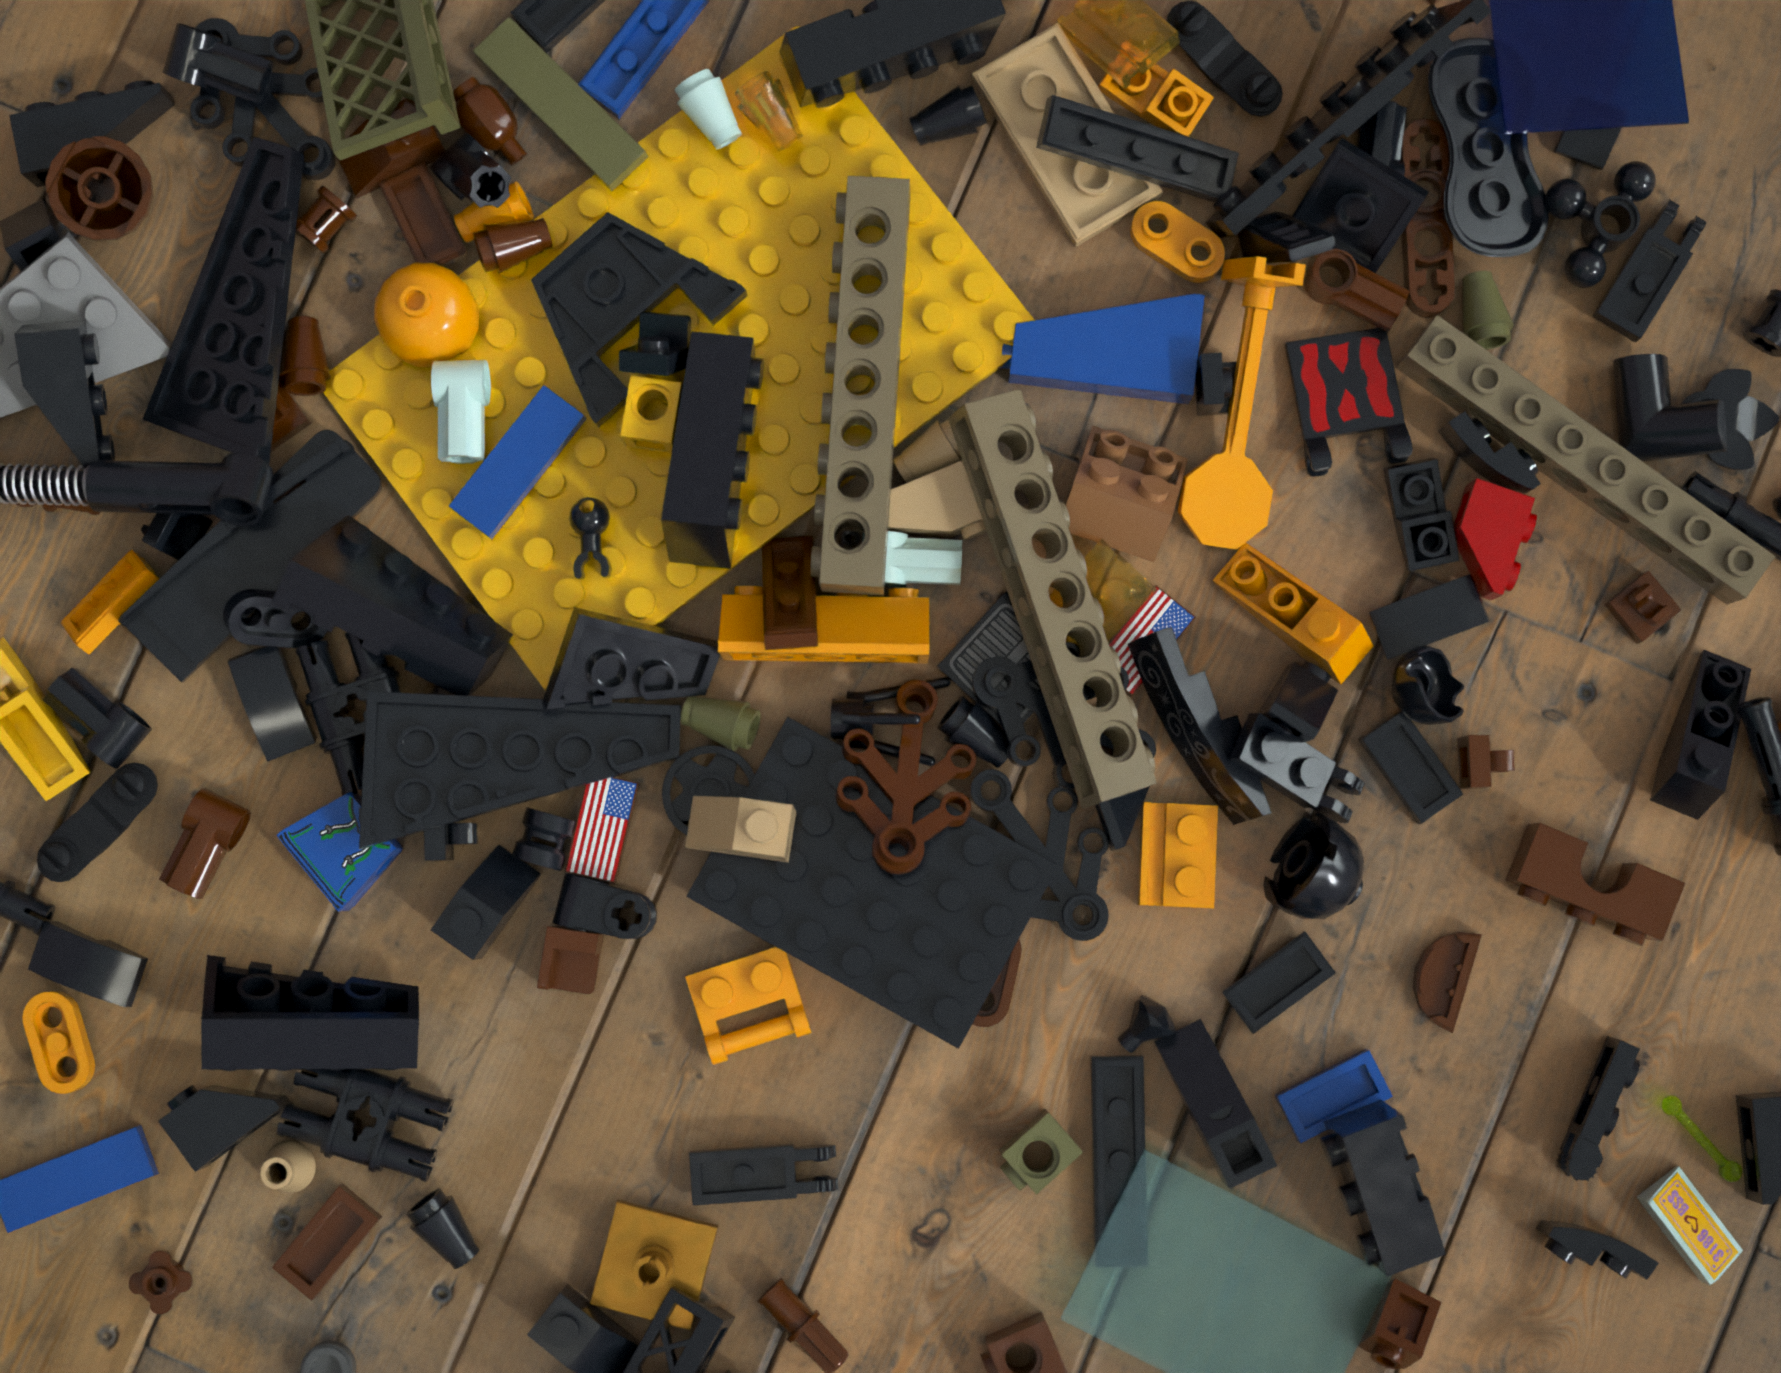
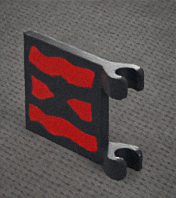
M1379 328L1286 342L1285 349L1304 442L1306 469L1309 476H1324L1328 473V469L1332 466V458L1326 438L1383 429L1387 461L1390 464H1398L1408 460L1413 448L1404 420L1387 332Z

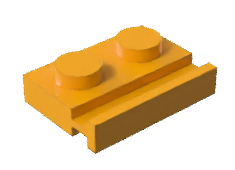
M1143 802L1141 809L1138 905L1214 909L1218 824L1217 805Z

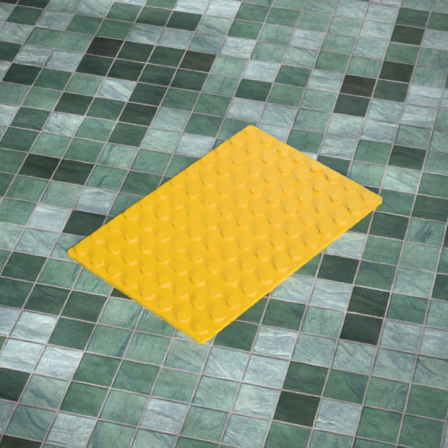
M800 26L793 27V28L790 29L789 31H792V30H794V29H797V28H799ZM784 35L722 80L738 123L737 126L742 132V135L734 142L716 150L713 143L706 138L681 110L638 142L646 151L648 158L613 191L596 175H593L534 219L544 218L551 236L552 248L543 250V252L500 274L497 270L485 273L480 260H478L458 275L470 287L473 297L477 302L479 308V329L470 348L463 354L459 353L453 359L447 361L487 360L491 378V397L489 405L485 406V459L543 385L586 417L582 426L492 540L449 507L450 503L483 461L456 464L441 462L438 459V407H435L432 397V368L415 367L399 360L384 344L379 334L331 369V378L326 380L324 395L488 615L496 623L513 634L509 643L545 691L574 607L657 626L815 507L816 494L825 495L827 475H818V454L820 443L829 444L830 424H822L821 422L823 393H833L834 374L825 373V354L827 342L836 343L837 324L829 323L830 292H840L841 274L832 273V255L834 242H843L844 224L836 223L837 192H847L848 176L910 179L911 197L894 447L1001 368L1012 357V355H1002L1003 344L1013 346L1015 325L1017 323L1035 321L854 91L844 94L845 97L841 101L828 107L817 108L815 103L804 107L799 106L779 52ZM607 212L664 242L665 246L689 259L693 258L708 266L709 270L728 280H734L747 291L748 296L714 326L678 288L651 311L690 316L691 333L693 331L754 338L756 358L764 359L761 389H753L751 404L757 405L756 426L754 435H747L745 451L750 453L747 482H741L742 518L740 529L735 531L731 569L669 562L661 516L672 453L626 446L620 436L625 405L602 426L598 427L593 422L531 281L533 277ZM867 226L858 233L857 237L864 243L872 244L880 241L885 232L877 226ZM866 275L860 277L853 287L860 293L871 294L877 291L882 283L875 276ZM640 322L599 357L627 389L630 375L645 377V374L619 371V350L638 344ZM861 325L852 331L850 338L857 344L865 345L876 339L878 331L872 326ZM685 369L673 374L676 376V382H682L683 384ZM857 375L850 379L846 388L854 395H865L873 389L875 382L866 375ZM661 399L649 401L643 408L642 417L647 420L661 418L667 411L668 403ZM854 425L845 431L843 440L851 446H862L869 441L872 433L865 426ZM856 475L845 478L840 484L839 489L856 477ZM582 498H597L604 502L609 510V525L601 534L602 554L609 559L612 567L609 578L601 575V564L598 560L594 559L593 552L591 553L590 560L584 566L585 578L577 579L574 575V562L581 554L580 535L575 533L570 525L569 515L573 505ZM589 500L583 504L585 513L593 510V501Z

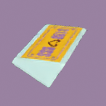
M1679 1166L1674 1167L1637 1196V1199L1701 1282L1708 1285L1713 1284L1743 1251Z

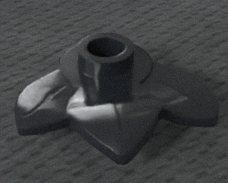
M1726 369L1717 373L1710 379L1704 391L1695 392L1680 403L1686 404L1717 399L1724 401L1728 452L1707 455L1712 462L1731 470H1746L1754 467V453L1749 442L1765 435L1780 420L1779 416L1765 403L1747 396L1751 388L1752 376L1751 371L1744 369Z

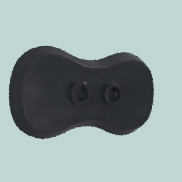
M1485 38L1459 39L1453 41L1454 45L1441 57L1433 59L1428 77L1431 104L1446 135L1450 155V167L1444 191L1445 220L1455 240L1476 254L1488 257L1518 256L1538 246L1545 235L1549 219V211L1545 204L1546 194L1535 172L1528 149L1527 131L1533 105L1532 79L1526 64L1510 46Z

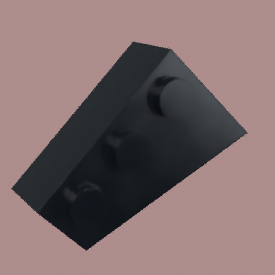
M1379 1100L1324 1121L1327 1136L1320 1138L1321 1145L1330 1166L1333 1168L1339 1165L1345 1184L1339 1186L1338 1190L1349 1216L1351 1217L1356 1214L1358 1216L1364 1233L1356 1237L1368 1265L1375 1263L1388 1277L1446 1255L1429 1198L1423 1195L1416 1173L1420 1171L1416 1156L1413 1153L1408 1155L1400 1131L1407 1129L1403 1114L1384 1101Z

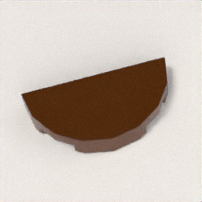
M1456 932L1439 937L1424 949L1414 968L1413 991L1418 1007L1431 1023L1450 1033H1453L1482 934Z

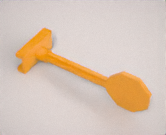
M1258 256L1227 259L1223 262L1221 280L1245 286L1242 307H1245L1222 451L1218 454L1214 453L1186 474L1182 482L1178 514L1199 544L1237 550L1268 525L1273 490L1252 459L1245 456V449L1267 313L1272 311L1276 287L1303 285L1305 264L1268 265L1266 264L1267 258Z

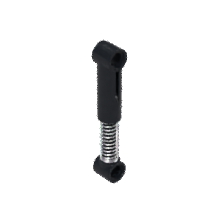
M245 453L230 454L224 457L221 463L95 460L86 468L82 465H79L77 468L74 465H70L68 468L65 465H61L58 468L54 464L51 467L46 464L42 467L38 464H35L33 467L30 464H26L24 467L21 464H17L14 467L10 463L7 466L0 463V503H20L22 505L27 503L29 505L36 503L43 505L46 503L47 505L55 504L59 506L62 504L65 506L71 504L79 506L81 504L82 506L89 505L96 512L215 515L222 521L232 525L250 526L258 523L263 516L273 478V470L261 458Z

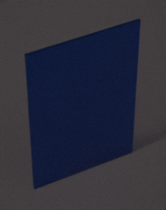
M1489 0V7L1492 11L1490 15L1505 134L1689 123L1672 0Z

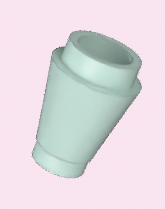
M704 69L693 74L675 88V92L680 99L677 105L706 138L713 143L716 150L729 145L742 135L737 126L738 123L721 78H714L710 69Z

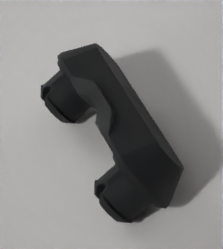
M1189 0L1180 2L1171 9L1166 22L1168 33L1187 53L1195 66L1218 89L1230 96L1243 110L1251 115H1269L1278 108L1283 93L1281 84L1276 77L1252 53L1245 50L1204 6L1196 1Z
M129 763L119 768L76 813L69 817L43 843L37 856L38 868L43 876L55 882L69 881L77 876L92 860L103 853L155 797L158 784L153 771L140 763Z

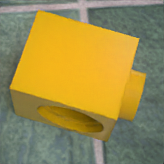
M645 374V377L630 375L620 434L627 447L672 453L683 388L682 382L675 381V375ZM661 399L668 403L667 411L661 418L647 420L642 417L643 408L649 401Z

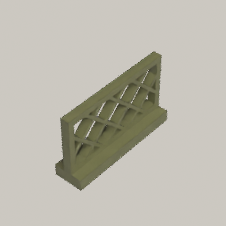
M305 0L332 149L340 161L435 125L441 135L460 128L433 0H381L380 3L372 0H341L346 3L333 21L322 17L321 7L339 0ZM359 8L372 12V15L361 31L347 27ZM388 18L398 22L399 26L388 42H385L374 36ZM340 36L353 40V43L342 59L339 60L330 56L329 53ZM370 47L381 51L370 69L367 71L355 66L366 48ZM395 57L407 62L406 67L396 82L382 77ZM348 75L361 80L349 100L337 95V91ZM375 86L389 91L376 111L362 106ZM403 97L415 101L417 112L399 119L390 117ZM356 115L369 120L360 134L349 138L345 137V130Z

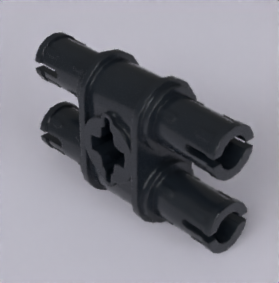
M348 632L344 635L346 640H348L359 674L355 678V682L349 684L339 682L327 640L311 643L312 648L304 645L295 650L310 691L306 694L305 704L306 706H311L322 743L319 744L320 750H323L324 754H330L342 790V796L349 792L359 793L358 790L362 789L364 757L360 744L364 742L363 739L365 738L366 711L364 712L365 721L363 722L353 717L343 716L348 715V712L355 708V699L358 698L367 704V691L401 693L397 678L400 677L399 672L393 666H388L385 655L380 654L377 656L361 648L363 640Z
M306 1069L318 1075L305 1071L295 1073L294 1085L304 1086L335 1096L339 1104L336 1113L328 1117L288 1103L282 1112L281 1118L298 1122L301 1125L287 1120L284 1123L279 1122L277 1135L287 1136L320 1147V1153H323L324 1157L331 1158L336 1156L368 1166L370 1172H381L383 1168H387L419 1178L424 1182L428 1181L433 1167L415 1162L413 1159L430 1165L431 1162L434 1163L436 1160L437 1149H429L394 1138L392 1129L395 1121L397 1122L401 1117L443 1132L449 1117L431 1112L429 1109L444 1114L451 1113L454 1103L453 1099H446L411 1088V1082L407 1081L406 1077L400 1076L399 1079L368 1069H344L338 1071ZM369 1103L371 1106L370 1115L377 1118L376 1124L367 1126L362 1131V1120L355 1117V1111L366 1108Z

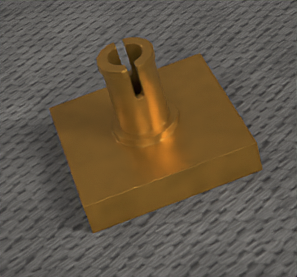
M618 1200L590 1304L653 1320L672 1287H676L699 1302L718 1225ZM677 1304L667 1322L668 1325L691 1330L695 1315Z

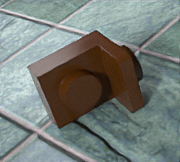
M1394 1278L1387 1283L1372 1327L1361 1336L1358 1346L1371 1353V1359L1381 1366L1389 1369H1406L1422 1358L1441 1301Z

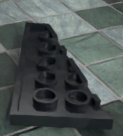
M1463 0L1440 8L1431 5L1420 14H1415L1414 11H1411L1392 26L1389 32L1393 37L1381 49L1379 46L1373 47L1356 62L1354 67L1358 72L1346 84L1344 81L1336 83L1320 98L1319 102L1323 107L1311 119L1308 116H1304L1293 124L1284 134L1287 142L1275 154L1273 151H1269L1260 157L1249 169L1252 177L1240 189L1237 186L1230 188L1214 203L1213 207L1217 212L1206 224L1218 237L1235 236L1285 192L1287 186L1283 180L1286 177L1296 178L1307 169L1311 170L1325 158L1321 150L1325 143L1333 142L1342 134L1348 138L1414 79V74L1410 71L1415 65L1417 68L1423 67L1434 58L1441 57L1454 45L1448 36L1461 25L1475 22V24L1480 23L1492 12L1483 0Z
M258 137L253 138L142 419L233 454H251L261 458L268 464L270 463L304 155L297 150Z
M367 691L359 849L675 760L679 757L681 705L618 702L592 705L591 702L565 704V708L547 710L542 703L543 699Z

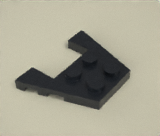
M609 212L531 279L567 360L573 378L587 406L590 417L598 427L602 426L626 404L628 389L599 357L640 322V315L642 313L651 312L678 288L714 326L748 296L746 289L741 284L709 270L708 266L693 258L689 259L665 246L664 242Z

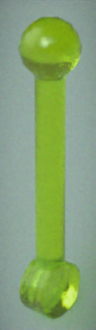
M1670 1095L1665 1097L1661 1103L1664 1113L1675 1116L1719 1165L1720 1176L1729 1182L1739 1180L1742 1176L1741 1166L1737 1162L1727 1160L1682 1110V1102L1677 1096Z

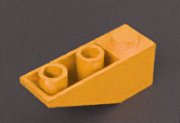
M1247 543L1240 547L1213 579V582L1296 653L1308 662L1326 671L1339 684L1345 681L1374 646L1361 621Z

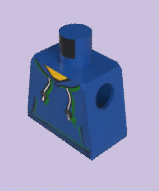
M352 792L339 797L283 829L276 835L338 912L352 909L403 850L397 839L359 849L362 797L358 793Z

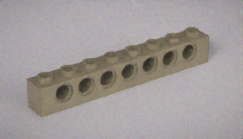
M848 176L847 192H837L836 223L844 224L843 242H834L832 273L841 274L840 292H830L829 323L837 324L836 343L827 342L825 354V373L834 374L833 393H823L821 413L822 424H830L829 444L820 443L818 454V475H827L825 495L816 494L814 525L823 526L822 546H812L811 577H820L819 584L822 592L884 595L911 197L910 179ZM867 226H877L885 232L880 241L872 244L862 242L858 239L857 235ZM866 275L875 276L882 284L877 291L871 294H863L853 287L860 277ZM861 325L872 326L878 331L876 339L865 345L855 343L850 338V335L856 327ZM857 375H866L875 382L873 389L865 395H854L847 390L846 386L850 379ZM854 425H862L868 428L872 435L864 445L851 446L843 440V435L848 428ZM855 475L864 478L868 482V488L861 496L849 498L839 491L840 484L845 478ZM848 526L861 529L865 534L862 544L854 549L840 547L836 543V536L841 529Z
M1436 315L1424 328L1396 368L1458 413L1461 414L1465 411L1471 420L1477 418L1485 426L1490 436L1504 446L1512 442L1517 450L1520 448L1524 449L1531 456L1539 471L1725 604L1747 598L1776 557L1440 316Z
M1020 389L965 403L948 420L1082 809L1157 784L1154 776V757L1150 749L1143 744L1137 727V708L1133 700L1126 695L1120 678V659L1115 649L1109 646L1103 629V610L1098 600L1092 597L1086 580V561L1081 551L1075 548L1069 531V512L1064 502L1058 499L1052 482V463L1049 456L1041 450L1035 433L1036 418L1033 409L1028 403H1025ZM998 441L1005 443L1011 449L1013 460H1008L1001 455L998 449ZM1015 490H1019L1026 495L1029 500V509H1025L1018 504L1015 499ZM1032 538L1039 540L1044 545L1046 559L1034 552L1031 544ZM1049 587L1056 589L1061 594L1063 599L1062 608L1056 606L1051 601ZM1066 636L1072 637L1078 643L1080 648L1079 657L1072 655L1067 649ZM1084 685L1089 686L1095 692L1097 698L1096 707L1091 706L1083 696ZM1101 734L1106 735L1112 741L1114 747L1112 757L1107 755L1101 748Z

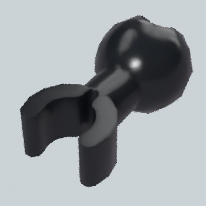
M593 497L578 500L571 508L569 515L570 525L575 533L580 535L581 554L576 558L573 567L574 575L577 579L585 578L584 566L590 560L592 552L594 559L598 560L601 564V575L609 578L612 572L611 563L602 554L601 534L609 525V510L604 502ZM589 500L593 501V510L585 513L583 504Z

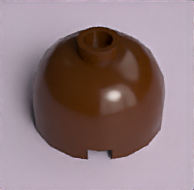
M105 136L85 138L64 146L51 161L45 180L49 203L57 219L76 235L95 241L118 240L135 231L148 216L154 197L152 176L142 158L125 143Z

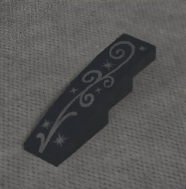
M1172 627L1155 631L1128 643L1146 692L1172 742L1201 786L1232 824H1239L1270 814L1271 810L1260 779L1229 759L1242 731L1238 715L1221 720L1205 671L1188 675Z

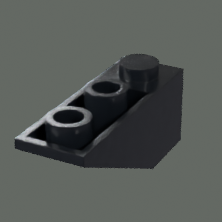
M142 80L125 85L124 90L105 94L100 91H89L78 94L74 98L75 101L56 105L52 102H38L26 106L25 112L9 115L21 174L36 187L45 186L50 163L64 146L74 141L78 142L94 136H105L127 144L174 106L173 97L160 83L155 84L152 81Z
M85 320L21 325L14 336L23 387L84 468L95 460L115 461L111 434L103 435L100 417L101 415H107L108 412L106 392L103 384L95 385L92 366L100 363L96 334H87Z
M1706 650L1701 652L1659 759L1650 801L1698 820L1726 791L1741 720V714L1738 712L1737 706L1745 702L1751 668Z
M1198 1019L1176 1030L1171 1036L1155 1040L1154 1043L1221 1181L1231 1189L1276 1167L1277 1164L1249 1107L1202 1020Z

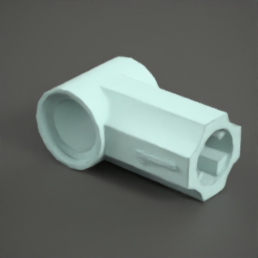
M487 360L434 361L431 370V390L434 405L438 407V459L441 462L456 464L484 461L485 406L489 405L491 397V378Z
M888 531L884 587H905L906 583L960 585L962 540L908 538L906 533ZM864 532L862 534V542L865 538Z

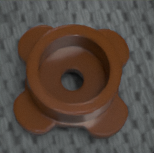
M159 1250L150 1255L149 1264L142 1272L134 1273L130 1277L129 1288L132 1293L141 1294L150 1303V1309L153 1313L165 1314L171 1310L172 1301L182 1292H186L191 1288L193 1279L190 1272L184 1270L178 1262L172 1260L171 1255L167 1251ZM159 1277L165 1280L163 1287H159L156 1284V1280Z

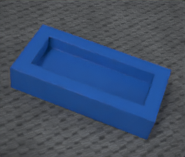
M1364 1049L1275 1094L1299 1143H1303L1326 1131L1323 1123L1326 1120L1376 1101H1385L1393 1097L1368 1049Z

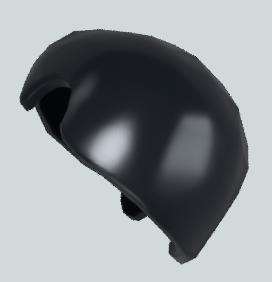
M1419 646L1407 652L1399 660L1393 674L1392 695L1394 702L1408 719L1420 724L1436 725L1450 723L1463 715L1464 710L1460 706H1455V699L1464 689V685L1452 676L1450 662L1442 650L1430 646Z

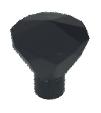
M1141 995L1135 1002L1129 1028L1118 1037V1041L1128 1052L1133 1053L1143 1042L1171 1036L1176 1031V1028L1164 1006L1147 996Z

